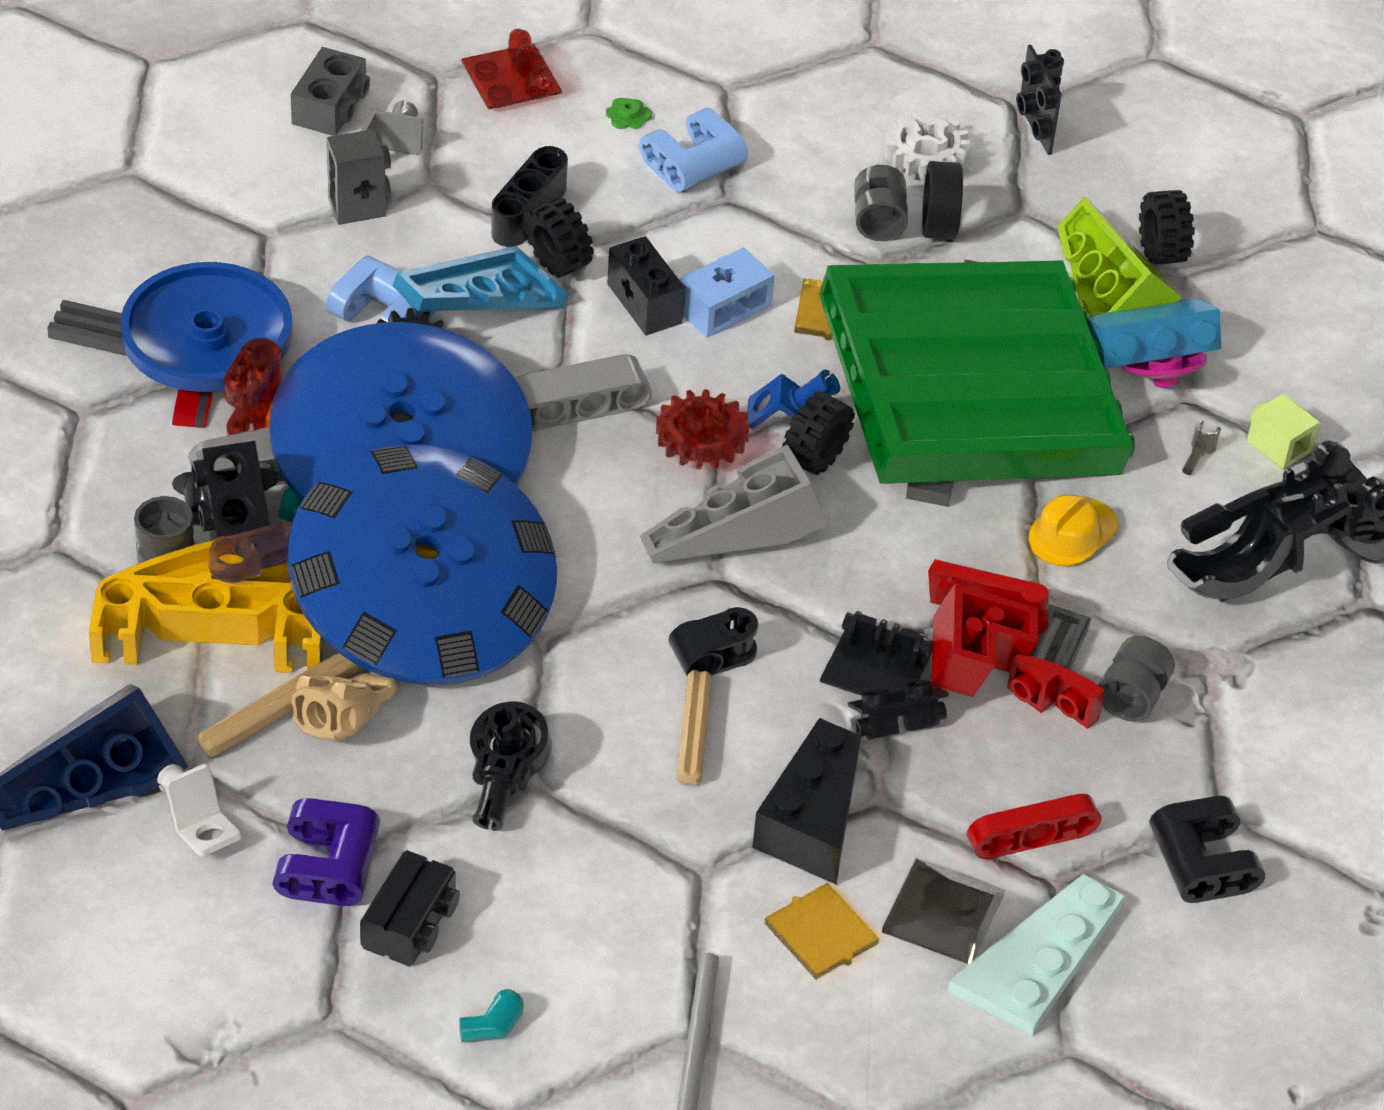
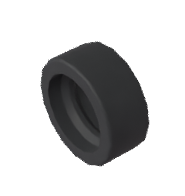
M929 161L927 165L922 205V232L925 238L955 240L958 235L963 197V170L960 163Z

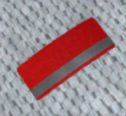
M178 389L172 425L205 428L213 392Z

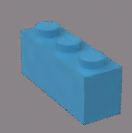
M1201 298L1087 316V325L1092 338H1095L1098 342L1099 356L1104 368L1222 349L1220 309Z

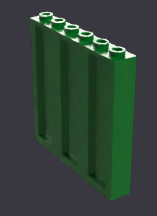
M1063 260L827 266L819 297L880 484L1122 475L1129 457H1132L1134 453V437L1127 430L1122 417V405L1114 396L1110 385L1109 371L1103 367L1099 356L1098 342L1095 338H1092L1087 325L1086 311L1079 304L1075 293V282L1072 277H1069Z

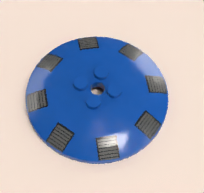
M406 444L385 446L357 454L339 463L325 473L304 497L294 517L288 540L287 563L291 587L298 605L314 630L327 644L356 665L372 673L406 683L423 685L461 683L490 674L507 665L519 656L540 632L552 606L557 585V563L552 539L545 522L528 497L513 482L489 465L471 456L441 447ZM429 545L437 551L438 556L434 559L422 558L416 553L415 547Z

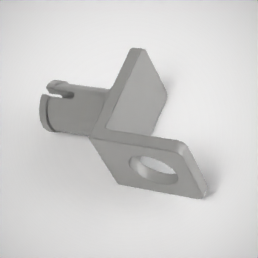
M404 100L398 101L393 106L392 112L370 110L360 131L375 129L380 144H386L391 151L414 155L421 153L424 121L422 118L417 117L418 111L413 103L408 101L405 108L402 109Z

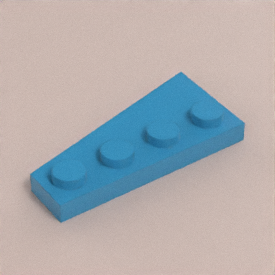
M518 246L398 272L392 285L406 299L407 303L418 312L564 308L569 296L563 288Z

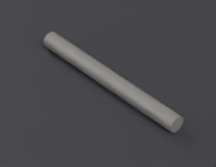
M703 953L699 959L677 1110H697L719 964V957L713 953Z

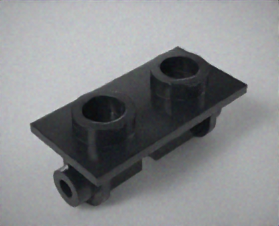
M919 680L905 684V690L889 693L886 689L866 691L861 694L862 699L847 703L849 708L861 714V718L855 720L856 733L861 735V737L866 736L868 740L900 733L897 717L902 715L904 717L905 730L907 731L938 726L940 720L947 718L945 704L943 701L938 702V699L948 697L949 693L937 686H933L929 680Z

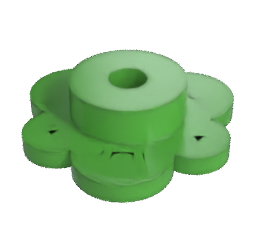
M616 98L612 102V107L606 109V116L611 119L612 126L617 129H625L627 127L633 129L641 128L642 122L649 121L652 115L651 110L643 107V102L638 99Z

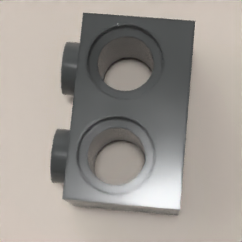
M321 47L291 92L292 124L336 136L345 122L349 123L352 119L359 99H364L369 91L370 77L366 75V58Z

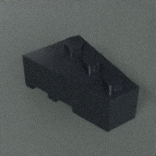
M822 718L817 720L756 811L752 848L837 885L857 770L861 735Z

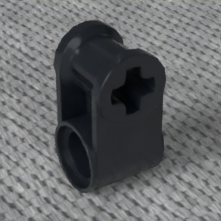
M734 607L699 620H691L680 624L671 632L668 641L687 677L693 670L699 672L707 671L712 676L732 668L745 666L755 659L757 645L753 637L757 634L759 623L752 611L746 608ZM734 620L733 629H730V623ZM742 645H744V653H743V654H741Z

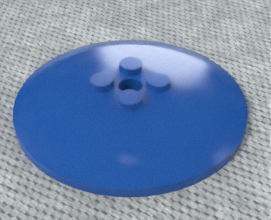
M385 322L369 324L343 331L318 343L301 356L288 370L276 391L270 413V445L274 460L286 484L301 501H303L312 486L339 463L372 449L404 444L441 447L471 456L494 468L517 486L527 466L532 442V423L528 404L519 384L508 369L490 352L475 342L451 331L418 323ZM396 412H407L412 415L413 419L397 422L391 418V415Z

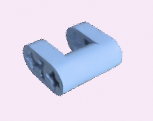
M704 108L687 117L688 133L696 144L691 148L684 149L662 129L641 137L639 141L640 153L645 163L677 192H682L742 164L748 157V149L743 137L711 108Z
M369 255L360 259L336 282L328 295L326 303L329 313L345 321H351L373 299L389 306L381 317L386 322H388L391 311L394 310L401 318H404L408 308L413 309L416 318H421L425 312H418L414 307L410 306L406 299L392 287L397 273L402 271ZM428 311L430 312L431 318L434 315L435 311Z

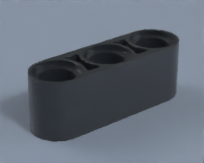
M544 146L535 150L494 197L491 213V237L495 243L505 247L518 246L524 243L529 237L525 233V226L527 224L524 222L527 213L558 197L560 199L564 196L567 190L568 157L564 150L554 146Z

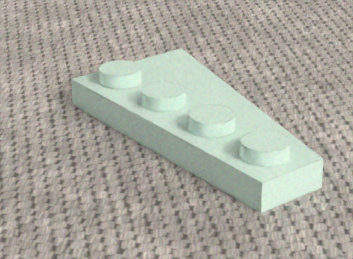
M1082 874L949 980L947 991L1033 1036L1121 910L1125 895Z

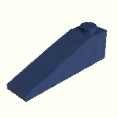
M129 684L82 714L0 772V829L3 831L53 818L70 811L86 807L91 808L112 800L148 793L161 785L157 782L158 775L168 765H179L183 769L189 766L141 689L133 684Z

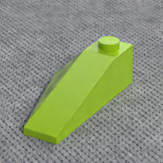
M1085 196L1058 224L1057 228L1064 257L1070 262L1073 274L1071 277L1075 282L1079 304L1085 309L1087 316L1173 303L1181 298L1165 277Z

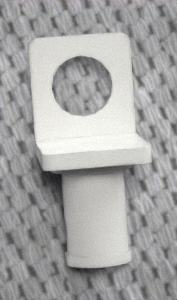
M175 764L168 765L162 769L157 778V782L161 784L158 787L168 796L176 833L198 856L204 857L241 839L240 830L220 812L211 769L206 764L199 765L186 772L181 766ZM210 829L224 831L221 836L212 840H201L198 838L201 833Z

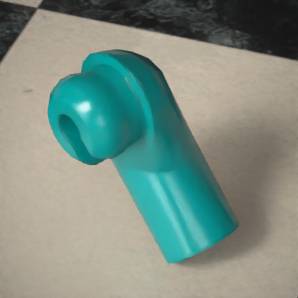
M504 989L496 994L484 1015L459 1017L461 1042L506 1037L523 1014V998L511 989Z

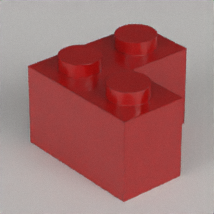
M955 583L933 617L932 685L974 697L993 668L1010 673L1012 658L1017 654L1029 656L1038 643V608Z

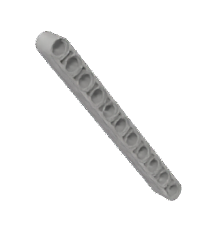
M629 354L514 377L528 404L532 432L634 411L646 405L652 396L651 386L638 359ZM396 412L391 415V418L397 422L413 419L412 415L407 412ZM269 427L205 440L196 444L189 452L188 458L191 464V461L197 460L196 453L202 448L255 441L260 468L271 469L278 473L279 481L275 486L286 484L273 457ZM218 458L215 461L214 471L235 470L234 464L226 458Z

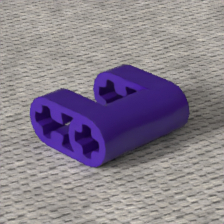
M303 798L294 802L287 824L288 833L301 842L330 846L328 858L301 854L282 856L278 860L272 882L274 889L280 895L294 900L338 906H352L359 903L363 897L380 825L379 815L369 807L359 804L314 798Z

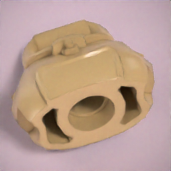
M363 673L351 679L332 675L316 679L301 675L291 698L294 709L292 719L302 728V733L331 741L349 740V736L358 733L376 715L379 705L385 703L397 693V681L394 678L370 673Z

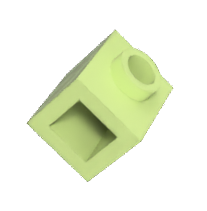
M1283 393L1268 403L1263 402L1254 409L1250 416L1251 425L1247 442L1284 470L1313 452L1320 422Z

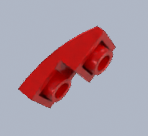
M1017 654L1012 658L1007 688L1019 700L1027 702L1040 713L1054 704L1064 715L1073 718L1087 729L1099 720L1105 694L1103 688L1084 676L1047 660Z

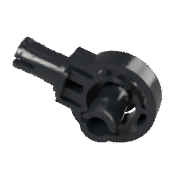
M503 702L488 708L476 719L470 732V747L476 761L472 778L478 785L484 784L476 813L473 816V822L478 827L488 830L490 820L493 821L492 831L502 828L509 797L516 793L517 790L516 783L520 791H525L530 776L536 774L546 764L551 753L552 739L545 718L536 708L523 702ZM533 724L536 725L541 731V739L539 744ZM495 737V739H494V741H493V745H492V748H493V750H492V749L490 748V744H491V740Z

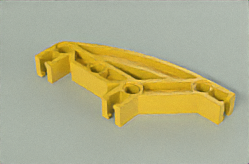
M292 526L225 537L189 546L131 566L104 578L96 589L89 627L91 662H109L110 651H105L104 645L108 635H115L118 637V640L123 642L124 664L137 665L144 628H148L160 640L260 645L274 636L275 672L290 673L292 671L293 661H288V647L292 644L302 646V650H307V670L322 662L324 639L314 630L297 603L289 578L287 550ZM429 545L415 547L416 553L422 558L434 559L438 556L437 551Z

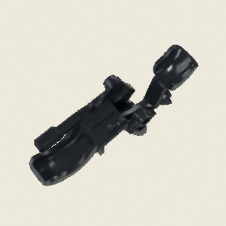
M1324 441L1315 449L1314 460L1312 458L1305 459V470L1295 474L1289 467L1283 473V481L1252 491L1226 505L1215 503L1182 520L1180 526L1182 534L1190 543L1197 545L1230 529L1234 521L1246 516L1238 531L1224 544L1204 552H1192L1183 548L1176 549L1170 554L1167 560V567L1180 582L1196 594L1205 598L1218 599L1222 603L1228 599L1251 593L1262 586L1267 580L1289 569L1295 573L1302 571L1304 540L1312 535L1327 534L1337 544L1358 558L1372 564H1381L1384 562V481L1374 476L1367 479L1350 460L1351 454L1347 448L1338 442Z

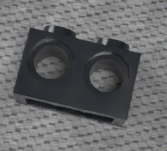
M248 441L199 450L196 453L197 460L191 461V472L194 486L196 488L202 487L204 505H199L198 508L202 531H209L212 541L225 537L270 530L256 442ZM218 458H226L234 464L236 473L232 481H223L216 476L214 464ZM226 502H234L242 509L243 519L239 525L233 526L224 521L222 507Z

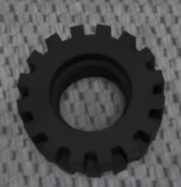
M1181 190L1147 193L1143 197L1144 202L1140 204L1141 213H1139V221L1141 222L1139 234L1142 236L1140 242L1141 247H1144L1143 253L1145 257H1148V261L1153 264L1186 262L1192 254L1190 249L1194 246L1192 235H1195V228L1192 227L1194 217L1190 213L1191 204L1190 201L1187 202V195Z
M559 197L529 211L524 220L527 224L525 226V233L529 235L527 240L529 245L534 248V256L536 258L539 257L540 265L544 268L547 267L548 272L557 278L564 277L586 266L592 261L593 257L591 255L594 254V248L590 246L593 243L592 237L587 233L589 230L587 224H583L581 221V214L579 211L575 212L574 206L571 203L567 204L566 199H559Z
M821 391L814 393L813 397L809 396L805 400V405L799 407L797 416L792 418L790 422L791 427L785 433L784 438H786V441L782 444V447L789 446L802 469L815 475H819L820 472L824 473L828 465L832 466L836 461V456L842 453L844 443L849 440V431L853 429L854 423L852 421L855 418V413H853V409L850 406Z

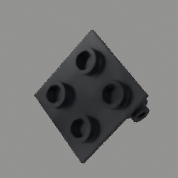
M1028 45L1026 60L1021 65L1022 85L1021 92L1016 97V104L1020 115L1025 116L1029 122L1034 138L1040 141L1047 154L1051 155L1062 96L1059 86L1061 84L1060 76H1062L1064 59L1061 56V52L1056 49H1049L1046 53L1038 55L1033 46Z
M858 610L855 614L847 612L842 623L844 632L820 678V682L860 696L866 691L886 689L889 693L905 690V684L920 680L932 655L933 640L926 638V633L924 632L918 633L906 628H902L900 632V624L897 623L893 625L892 630H888V621L882 619L879 626H876V618L864 615Z

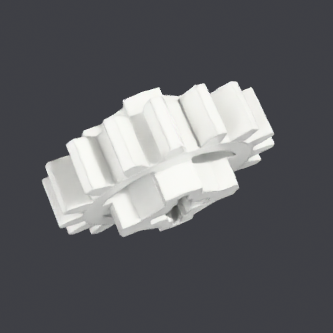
M912 110L911 118L900 114L898 115L897 123H888V129L884 134L883 149H885L884 157L886 160H893L892 167L897 169L904 167L905 176L907 177L914 172L919 173L920 180H925L929 161L960 163L962 168H964L970 147V141L967 140L968 131L960 130L961 122L959 121L947 122L948 115L945 113L938 118L933 117L932 110H928L926 116H920L916 110Z

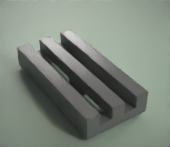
M62 300L60 311H56L54 314V322H50L47 327L48 338L127 356L121 336L122 313Z
M1049 604L1047 607L1050 620L1049 628L1045 632L1038 634V643L1029 656L1037 658L1054 619L1058 618L1062 622L1044 660L1054 663L1073 623L1078 626L1060 663L1061 666L1071 669L1089 630L1091 618Z

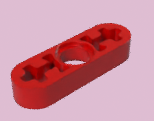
M1080 793L982 816L969 826L967 837L977 857L993 859L1085 837L1099 827L1102 817L1092 797L1088 794Z

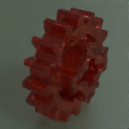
M707 389L703 390L702 396H695L691 390H687L686 399L682 400L674 395L671 397V406L662 404L660 416H657L656 420L657 444L659 447H666V457L670 458L679 455V465L684 466L689 461H694L696 469L701 470L704 463L710 462L711 466L717 469L719 468V460L723 459L728 463H733L735 453H744L745 442H748L750 426L747 424V412H739L738 401L725 403L726 394L724 393L713 398L710 397V392Z

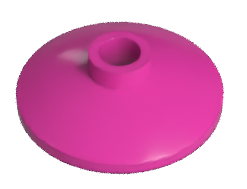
M1196 353L1123 365V368L1135 375L1153 378L1154 386L1171 387L1179 384V377L1204 367L1207 364V355Z

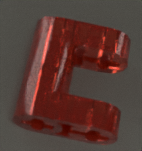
M257 338L246 342L225 374V400L230 406L235 408L226 425L227 436L248 432L250 423L253 424V430L266 428V417L270 405L282 381L281 351L278 344L270 339Z

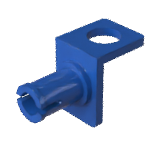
M826 369L819 372L816 377L802 387L784 374H780L749 397L746 425L753 429L779 410L791 418H795L798 414L797 410L801 405H805V400L809 396L813 397L814 393L821 391L830 396L836 395L840 392V383L833 373L830 375V371ZM771 395L765 408L758 412V407L763 399Z

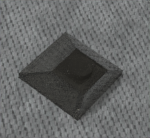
M916 858L883 924L882 933L970 964L978 953L1003 899L1005 890Z

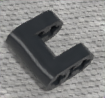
M1213 796L1169 804L1158 809L1149 820V825L1174 883L1185 902L1199 903L1243 895L1257 889L1265 880L1264 869L1254 851L1239 850L1209 856L1204 842L1228 837L1241 824L1237 810L1229 797Z

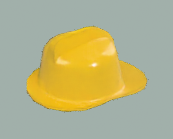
M1062 495L1055 497L1046 504L1040 517L1035 520L1029 530L1028 542L1032 552L1040 560L1054 566L1068 567L1082 563L1110 541L1118 531L1119 520L1110 507L1096 499L1085 495Z

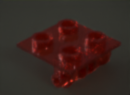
M517 28L511 31L508 49L461 59L463 66L488 110L562 94L560 86L535 43H531V36L526 30Z

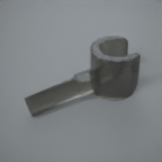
M1205 421L1197 422L1191 442L1192 453L1182 469L1184 474L1191 475L1200 458L1204 454H1210L1216 450L1221 432L1220 427H1217L1215 432L1208 433L1202 430Z

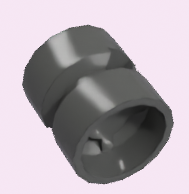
M877 164L865 168L859 172L854 183L857 229L865 238L874 241L895 239L903 234L908 226L907 189L904 175L897 168L889 165Z
M160 496L143 502L136 509L134 526L137 540L138 564L195 545L193 538V515L191 508L184 501L176 497Z
M1146 636L1127 638L1114 656L1113 664L1107 668L1098 686L1105 690L1102 703L1105 710L1125 721L1137 722L1146 719L1156 705L1161 691L1165 689L1174 673L1175 662L1169 650L1157 640Z

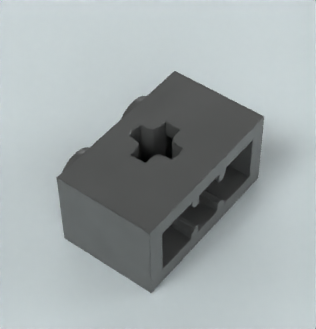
M375 129L327 137L328 200L338 225L386 217L385 200L391 199V188L389 179L385 175V169L391 168V158L388 146L380 144Z

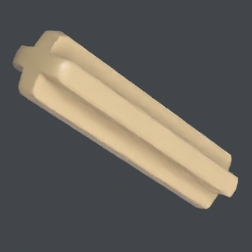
M693 670L687 677L677 769V780L683 785L691 784L695 786L702 781L712 676L707 671L699 672Z

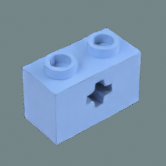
M744 247L729 255L722 256L717 261L696 271L689 272L679 279L685 287L683 316L707 338L771 306L775 275Z

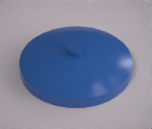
M221 262L183 264L153 275L131 293L121 314L122 344L133 365L147 377L163 385L196 392L233 389L261 378L283 359L292 339L291 308L279 287L256 271L239 265Z

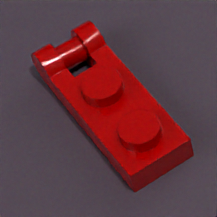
M936 559L931 564L928 570L930 603L941 605L956 583L1038 608V634L1045 632L1049 628V612L1046 609L1049 603V592L1044 585Z

